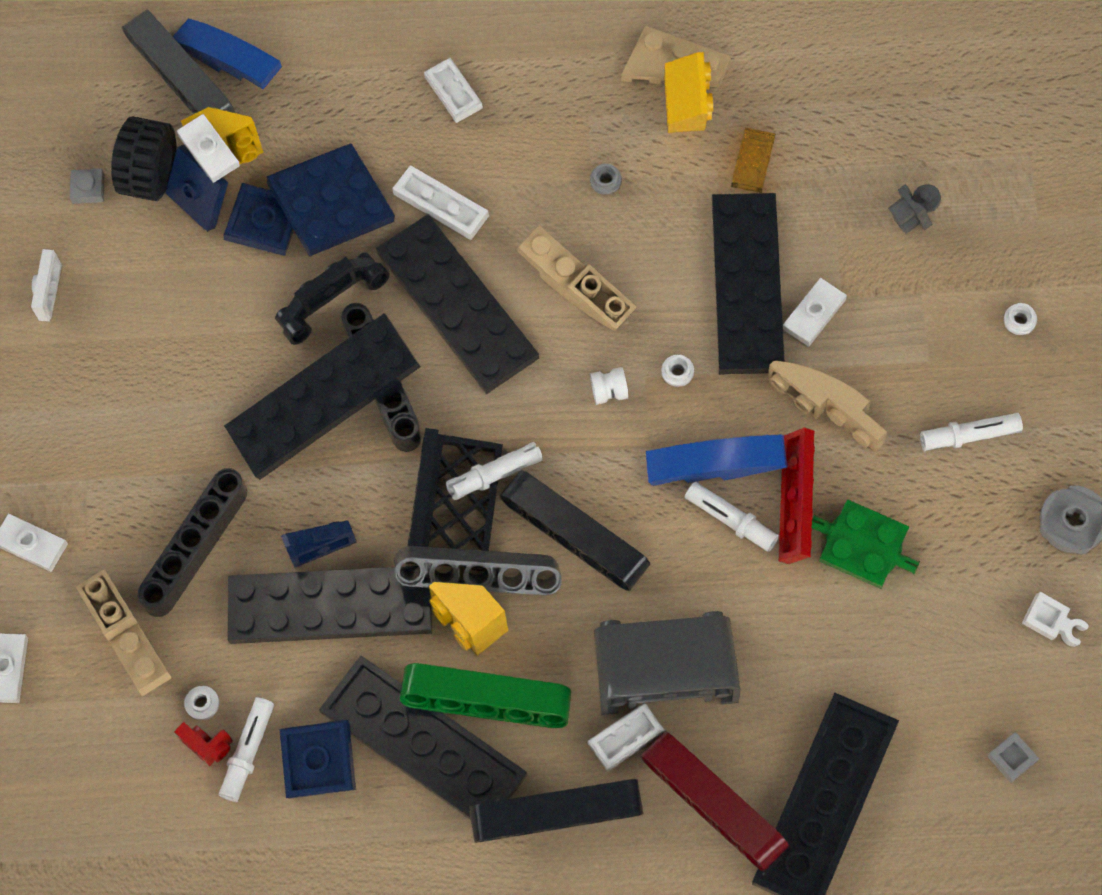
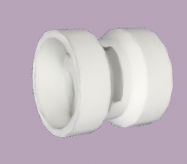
M623 367L612 369L610 373L606 374L600 371L590 373L596 405L606 403L608 399L612 398L618 401L628 399V389Z

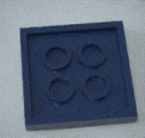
M352 143L267 176V185L309 257L394 222L395 215Z

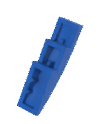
M190 18L186 20L173 36L188 54L217 72L222 69L240 81L245 78L261 89H264L282 68L280 60L254 45L216 27Z
M782 434L716 439L646 451L648 482L652 486L680 480L693 483L721 477L726 481L787 468L784 436Z

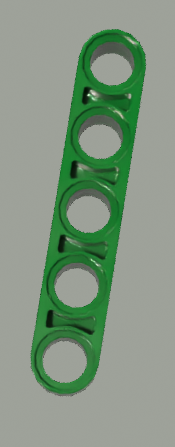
M412 663L404 668L400 702L407 707L557 729L563 728L568 724L572 692L569 687L558 683Z

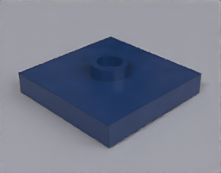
M184 144L177 147L165 194L208 232L216 227L228 182L222 177L213 183Z
M242 183L224 232V240L285 256L294 229L272 191Z
M349 720L279 729L286 799L356 790Z

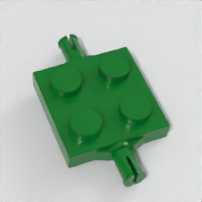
M848 499L841 514L833 523L815 514L812 518V529L827 535L826 546L819 562L882 589L888 574L896 566L915 574L920 561L901 554L902 543L910 526Z

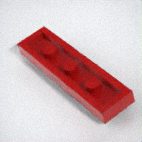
M806 427L784 435L787 468H783L781 473L778 561L786 564L811 557L815 431Z

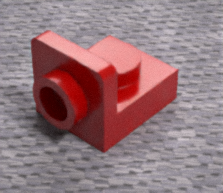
M183 722L174 731L177 737L209 767L214 761L220 762L226 757L231 749L230 744L233 742L230 735L224 729L212 740L198 725L191 729Z

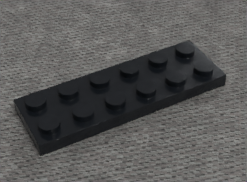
M776 193L713 194L712 219L719 375L769 373V366L773 361L785 362Z
M429 214L376 248L379 257L486 394L539 359V353Z
M383 313L224 425L254 476L261 480L421 366L389 317Z
M404 566L402 568L407 571H412L416 569L418 566ZM395 567L228 576V642L230 644L432 634L431 603L429 602L431 599L430 589L402 585L395 577Z
M363 656L358 658L319 709L321 714L333 722L349 720L352 736L468 819H470V806L510 799L527 777L525 770L444 713L403 705L400 702L402 684Z
M834 692L775 828L785 838L789 846L764 872L757 869L752 885L774 895H826L899 720Z

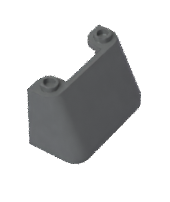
M706 612L702 617L625 624H621L618 620H608L601 622L600 627L594 630L601 715L619 714L618 707L624 706L626 702H628L629 708H636V703L704 697L705 702L712 701V695H716V697L721 698V705L739 703L741 688L731 621L729 617L723 616L722 612Z

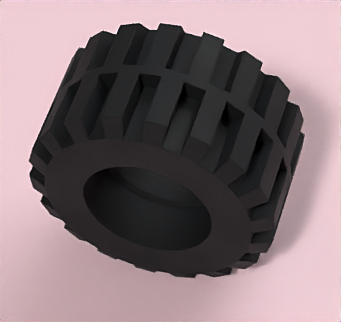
M134 116L127 118L126 122H124L117 135L111 161L112 182L118 194L151 201H159L167 190L177 151L175 131L170 123Z

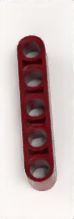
M665 731L640 755L644 763L759 870L764 872L789 846L785 838L669 732Z

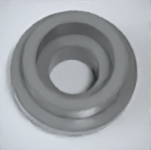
M611 164L597 166L590 175V184L599 194H612L621 186V173ZM609 178L611 182L602 183L601 180Z

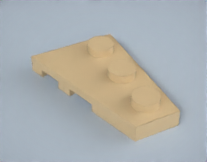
M645 26L621 74V81L632 82L633 79L649 80V83L661 84V81H664L665 63L696 52H704V62H710L711 65L710 87L719 88L730 65L731 56Z

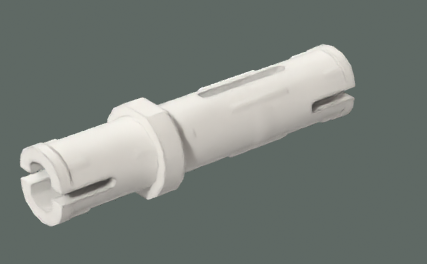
M1018 412L958 424L955 421L948 423L946 427L921 431L920 441L924 451L950 446L955 449L962 447V444L1021 433L1023 424Z
M534 442L525 445V447L503 455L483 466L477 464L471 467L470 472L448 480L446 482L447 490L454 500H458L475 490L483 491L488 489L491 483L541 462V450L539 447H536Z
M694 482L685 494V499L735 530L736 536L741 539L746 537L767 552L773 549L780 535L757 521L755 515L742 512L698 482Z
M255 697L233 757H229L226 764L228 770L218 794L226 800L238 802L248 774L253 773L255 766L252 763L274 708V703Z

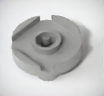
M1069 486L1068 489L1056 490L1047 497L1039 516L1040 533L1052 546L1063 552L1083 555L1100 544L1102 541V499L1097 493L1086 487ZM1074 512L1080 515L1079 521L1083 525L1071 526L1068 524L1069 521L1065 518V515L1072 516Z

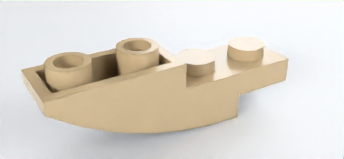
M540 225L518 247L517 252L540 272L539 277L578 309L611 330L616 331L637 308L591 265L584 266Z
M773 361L770 364L768 373L770 384L779 393L783 394L785 392L789 395L801 412L804 414L810 413L814 418L818 419L824 411H827V415L833 423L847 428L859 445L865 448L869 447L874 452L884 444L887 431L867 415L871 401L857 390L826 373L806 366L781 361Z
M105 569L76 586L83 601L142 697L172 678Z

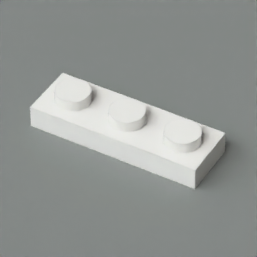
M411 165L392 188L393 195L420 211L429 214L432 218L472 240L489 217L488 210Z

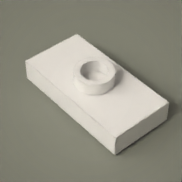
M451 58L424 72L425 79L456 123L483 109L482 102Z
M204 114L177 130L179 138L213 183L240 166L239 161Z
M42 250L38 275H34L32 279V293L34 295L31 308L39 321H50L52 318L62 264L54 250Z
M820 278L785 321L783 330L809 347L846 301L847 295Z
M9 513L0 527L1 549L52 572L68 545L66 540Z
M0 633V702L2 703L20 702L28 637L25 634Z
M643 703L588 740V745L608 772L657 739L665 730L648 706Z

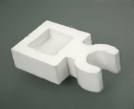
M1042 592L1035 595L1022 621V624L1050 640L1055 639L1058 633L1061 634L1062 640L1067 645L1073 647L1080 645L1081 641L1072 635V628L1075 627L1080 631H1084L1089 627L1081 619L1070 620L1067 618L1070 608Z

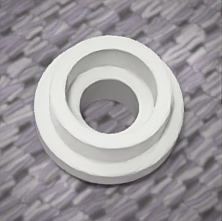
M1025 303L1010 306L1004 315L1005 327L1016 335L1029 334L1037 323L1035 311ZM1021 317L1025 320V323H1017L1014 319Z
M683 355L670 356L662 364V377L671 386H684L694 376L693 363ZM676 368H679L683 370L684 373L682 375L677 376L674 375L672 371Z
M197 686L186 695L184 701L185 709L192 718L207 720L217 712L219 697L212 688ZM200 697L207 698V703L203 707L196 706V701Z

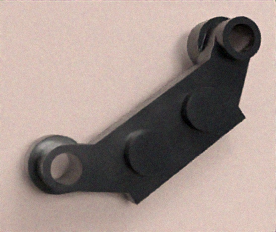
M367 252L361 253L355 259L345 257L339 262L329 265L322 274L313 280L303 283L299 290L294 292V298L288 307H284L277 312L275 320L284 329L283 334L291 344H300L309 337L312 331L310 325L305 321L308 316L359 281H363L370 290L381 288L388 281L390 273L381 263H376Z

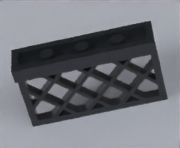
M426 428L422 442L407 546L428 547L429 542L440 535L451 549H461L473 540L481 551H489L498 480L490 484L489 494L479 501L472 492L467 494V497L474 505L461 514L449 501L452 499V495H445L437 483L447 473L452 478L459 477L454 469L466 460L472 467L477 465L478 463L472 456L481 450L494 452V460L502 455L503 444L438 434L439 430ZM443 445L456 446L463 456L450 465L442 455ZM441 463L445 469L439 472ZM437 494L440 500L435 503V497ZM488 501L487 511H486L485 508H484L482 505L485 504V503ZM445 504L455 518L441 527L433 517V511ZM478 509L485 518V525L474 532L464 518ZM459 522L469 536L455 545L445 531ZM432 525L436 531L430 535ZM484 532L482 542L478 536ZM412 561L406 562L408 564L418 565L417 563ZM475 566L471 570L485 572L486 568Z

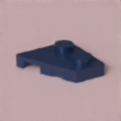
M348 520L336 521L328 525L281 535L295 568L357 543Z

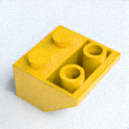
M696 52L664 64L668 133L705 131L706 122L712 120L713 95L712 93H706V90H710L711 65L710 62H704V52Z
M207 107L181 120L183 127L204 114L239 161V164L251 162L258 155L264 153L254 121L249 116Z
M433 582L429 586L432 596L429 602L434 608L432 610L433 614L443 626H446L448 623L451 625L456 633L453 635L465 651L471 649L478 656L509 631L505 610L483 585Z

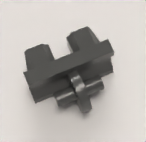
M905 184L898 189L901 198L888 209L894 216L895 222L905 234L919 224L926 230L932 225L927 213L935 211L940 206L941 194L935 186L925 184L919 186L912 196Z

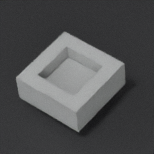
M102 168L71 170L70 199L73 204L104 202L105 174Z
M1016 732L987 756L1010 783L1015 781L1039 760Z

